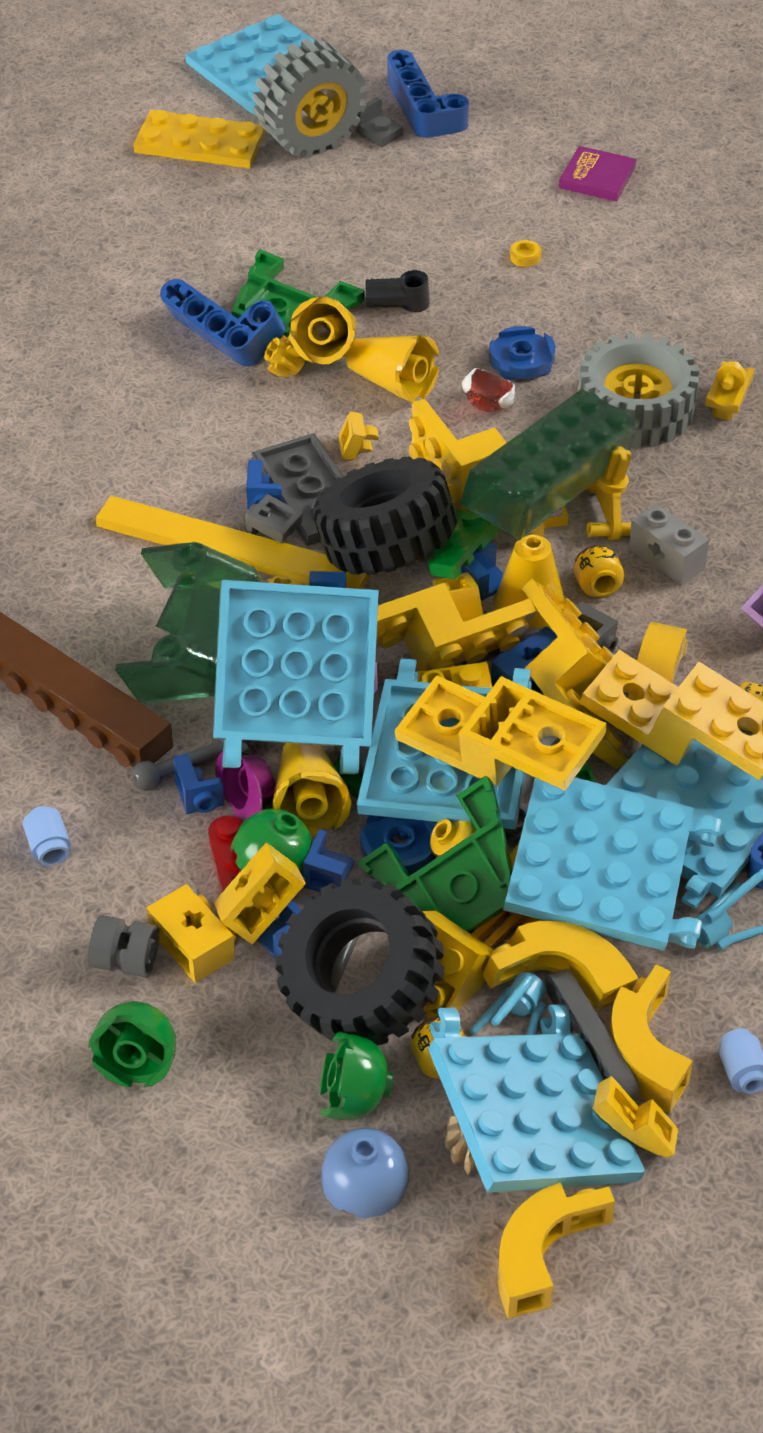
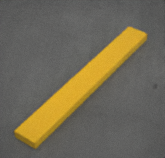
M110 495L95 518L96 526L266 574L274 576L287 575L292 577L295 582L301 581L302 584L309 585L310 571L343 572L332 565L324 553L287 543L281 544L273 539ZM347 571L346 588L363 589L371 575L366 573L353 575Z

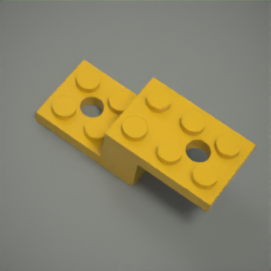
M425 399L413 402L412 418L409 420L412 432V444L409 445L410 456L412 459L417 457L424 458L440 467L444 472L454 507L457 510L471 512L495 504L499 513L502 515L506 514L511 520L513 529L519 537L527 535L544 537L546 490L494 427L457 440Z
M532 578L521 589L531 599L533 605L558 637L532 660L525 669L531 670L530 676L546 697L602 721L601 717L579 704V701L585 690L614 655L605 646L601 648L598 645L599 635L587 622L581 623L578 617L582 613L568 598L563 599L550 584L543 587ZM608 727L606 734L592 753L615 769L620 768L628 761V758L620 749L624 744L623 741Z
M441 583L378 605L376 647L389 648L398 644L403 639L412 659L417 661L416 668L418 671L452 667L454 664L463 661L471 664L483 659L488 652L496 649L505 652L518 645L537 611L529 598L463 622L445 583Z
M618 650L582 694L579 704L676 766L693 744L698 741L759 781L763 777V702L700 662L695 665L678 687L626 653ZM624 693L634 694L639 700L632 701ZM738 727L749 729L753 735L749 736L742 733Z
M436 675L395 729L396 740L481 779L487 776L495 786H498L510 768L514 767L566 791L606 734V723L502 676L487 696L484 697ZM456 718L460 721L453 727H445L440 724L442 720ZM550 736L558 737L561 740L553 746L540 743L542 738Z

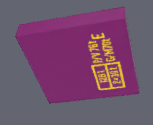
M578 146L559 179V188L617 202L636 168L637 159Z

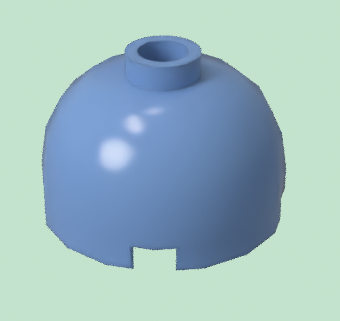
M359 1128L348 1131L335 1139L326 1151L321 1170L324 1195L334 1208L341 1212L343 1209L348 1213H354L355 1217L371 1218L384 1215L398 1206L408 1187L409 1169L404 1150L394 1138L380 1130Z

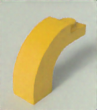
M650 622L645 632L637 661L674 684L678 665L687 649L689 640L686 639L687 629ZM629 693L628 699L632 701L639 700L634 694Z
M537 921L517 927L510 944H504L491 952L482 974L491 989L516 978L521 972L535 970L558 972L567 968L575 977L595 1012L613 1004L621 986L632 991L638 980V976L628 961L608 940L587 928L562 921Z
M656 964L647 978L643 976L639 978L633 991L621 986L613 1005L609 1035L635 1076L639 1088V1097L646 1102L653 1099L663 1111L670 1114L690 1082L693 1060L662 1045L649 1029L648 1023L668 995L671 971Z
M560 1182L530 1196L513 1213L501 1238L498 1263L499 1294L508 1319L551 1308L553 1284L544 1263V1253L551 1244L566 1235L612 1223L615 1200L609 1186L597 1190L592 1188L583 1189L576 1192L573 1196L566 1197Z

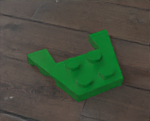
M259 249L255 255L254 266H251L249 269L248 280L245 285H242L233 306L232 315L239 319L253 303L260 300L269 301L285 324L283 335L288 338L292 314L301 303L316 296L273 280L284 269V258ZM339 281L324 297L335 299L350 310L365 301V290Z
M455 507L458 519L451 539H447L446 544L441 549L433 551V555L438 556L428 561L430 574L454 580L462 574L460 568L462 564L470 565L474 560L473 552L477 548L478 550H483L501 530L498 517L485 515L481 511L467 512L457 510Z
M484 776L456 795L476 828V832L412 875H409L392 844L387 842L357 862L360 868L376 880H379L383 885L390 884L399 889L421 911H437L468 933L473 932L504 911L503 907L513 870L494 784L487 776Z

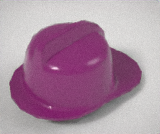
M221 752L216 761V778L220 777L223 782L224 799L232 807L235 815L245 821L246 818L262 810L263 803L273 798L276 782L273 779L268 764L257 755H241L240 767L225 768L222 767L223 752Z

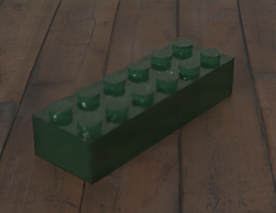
M580 389L472 467L467 477L460 505L521 540L602 477L605 473L610 453L617 446H622L625 450L630 451L640 421L631 417L625 410L616 408L601 400L595 393Z

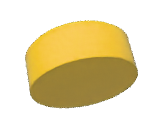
M531 240L517 241L510 247V260L520 267L535 266L541 260L542 249L539 244Z

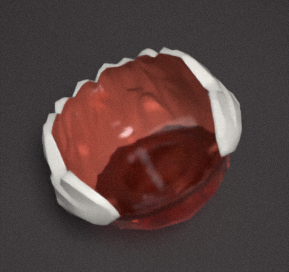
M474 368L462 381V388L466 393L468 401L479 411L487 413L497 412L514 403L515 385L498 375L494 376L493 373H487L485 370Z

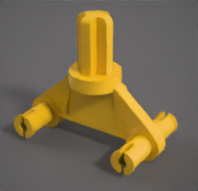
M617 446L610 453L606 468L600 471H591L589 475L569 476L568 486L570 490L588 489L590 493H596L607 523L588 522L586 533L589 538L607 537L609 541H618L621 537H630L631 522H621L620 499L621 494L626 491L629 484L626 472L632 456L631 452L625 450L622 446Z

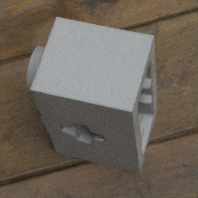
M657 503L632 520L629 550L680 586L706 568L709 539Z

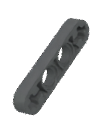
M566 968L545 977V985L551 1001L554 1005L564 1004L568 1008L571 1019L570 1032L580 1033V1039H584V1043L588 1045L603 1080L612 1076L631 1099L637 1101L639 1099V1088L634 1074L573 974Z

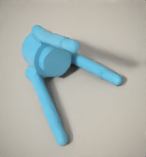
M763 868L743 885L740 882H735L720 898L696 917V919L702 921L700 937L697 938V941L704 948L707 949L716 945L722 951L733 943L763 934L762 925L728 935L729 929L733 927V924L726 910L763 880Z
M521 972L511 986L504 989L497 1001L469 1029V1033L471 1035L477 1034L490 1020L493 1026H497L509 1012H512L517 1016L531 1014L526 1035H536L540 1017L547 1007L541 1001L546 992V986L543 981L534 974Z

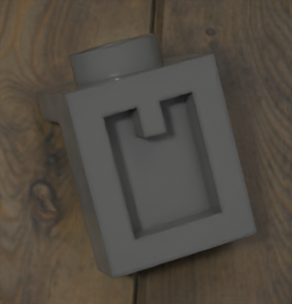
M377 97L365 103L364 112L357 113V116L361 119L357 126V133L381 147L403 135V126L382 114V100Z
M267 494L258 504H252L246 512L244 521L247 523L246 532L256 535L260 531L282 544L301 524L303 513Z
M583 602L578 604L576 607L582 613L578 619L582 624L587 622L600 637L597 643L601 648L605 646L613 653L618 643V638L615 637L618 621Z

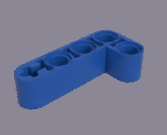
M395 50L388 54V84L416 135L431 138L459 133L467 129L469 122V99L466 96L457 93L435 96L411 52Z
M181 279L169 280L161 288L160 297L174 318L242 366L250 367L258 363L264 357L268 344L274 338L280 339L285 332L283 320L269 301L260 300L253 303L237 319Z

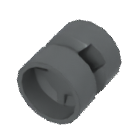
M100 915L94 924L88 949L89 966L113 972L120 966L125 974L148 978L157 957L159 927L136 921L127 926L124 919Z

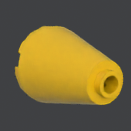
M329 297L311 298L301 303L292 314L289 338L295 351L304 360L317 364H331L343 358L352 347L357 327L356 319L342 303Z
M428 336L356 338L349 352L345 355L347 366L350 370L399 398L412 403L416 402L415 399L418 396L424 399L429 395L439 374V367L434 366L435 356H439V349L435 341Z
M527 535L516 541L494 597V611L529 599L521 588L532 578L543 587L550 584L564 599L552 547L547 539L538 535ZM536 609L537 612L527 630L532 628L541 630L545 626L552 630Z
M286 743L281 756L272 808L294 814L306 825L311 833V837H316L319 829L325 830L334 826L336 830L342 826L350 814V792L321 745Z

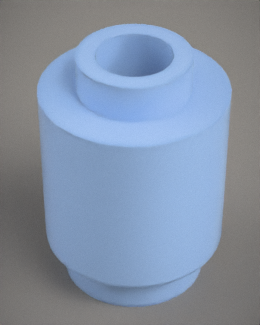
M40 806L31 810L24 818L22 825L33 857L46 867L66 861L70 855L71 842L60 812L55 808Z
M743 1028L727 1032L720 1040L719 1056L731 1087L737 1092H744L746 1094H754L763 1089V1049L759 1039L752 1035L749 1030Z

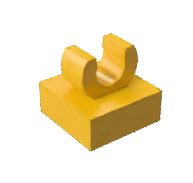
M349 411L338 435L341 459L355 460L358 452H372V443L366 439L378 440L379 438L378 430L375 426H364L361 413Z

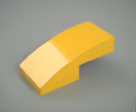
M612 1076L598 1083L593 1110L605 1122L628 1140L654 1154L665 1158L675 1154L678 1128L653 1099L638 1106Z

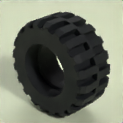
M401 457V459L396 460L393 458L384 459L383 462H372L366 464L361 469L347 472L346 476L338 477L332 481L330 487H325L321 491L320 497H317L312 513L328 561L343 572L348 571L353 575H360L361 573L377 575L378 572L382 571L388 573L396 571V568L402 566L408 567L416 564V561L421 558H428L433 555L434 550L441 549L446 544L447 539H451L458 519L444 472L433 462L419 457L416 459L411 457Z
M356 878L344 879L341 881V887H336L331 883L320 889L322 894L314 898L310 895L301 903L304 908L297 915L293 912L286 922L290 928L287 934L281 933L277 945L282 949V955L275 957V970L282 975L278 977L277 983L280 992L287 997L286 1004L301 1020L319 1034H323L330 1041L340 1031L369 1039L379 1046L388 1043V1036L391 1034L400 1038L409 1032L407 1025L414 1019L419 1023L427 1014L423 1010L427 1002H435L439 991L434 985L436 981L443 980L444 966L437 961L444 956L443 946L437 939L438 932L433 923L399 889L390 884L383 885L379 880L371 878L364 879L363 883ZM365 933H387L389 954L380 975L369 986L358 992L341 995L334 994L331 982L332 969L338 954L344 946L354 938Z

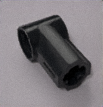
M409 270L404 272L400 278L366 279L367 307L402 306L409 312H422L430 305L428 275L423 271Z

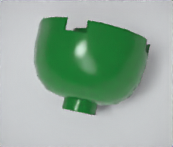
M273 808L260 810L246 818L231 844V852L235 849L238 855L235 863L239 869L242 870L267 842L295 863L301 875H303L304 861L313 844L311 833L306 825L294 814Z
M130 1001L114 1006L103 1014L89 1039V1048L91 1047L94 1054L92 1063L106 1079L118 1085L131 1087L133 1082H146L144 1087L155 1085L165 1078L175 1057L176 1034L169 1018L160 1009L144 1002Z
M339 1031L331 1041L339 1043L335 1054L327 1052L320 1079V1096L329 1092V1108L321 1109L320 1112L321 1115L327 1118L355 1121L367 1117L379 1106L382 1097L388 1098L393 1087V1073L387 1071L386 1057L381 1048L375 1043L361 1036Z

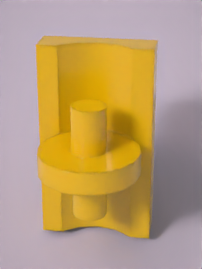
M722 361L705 402V406L713 408L712 416L724 420H732L734 413L738 414L754 377V368L744 369L737 361Z

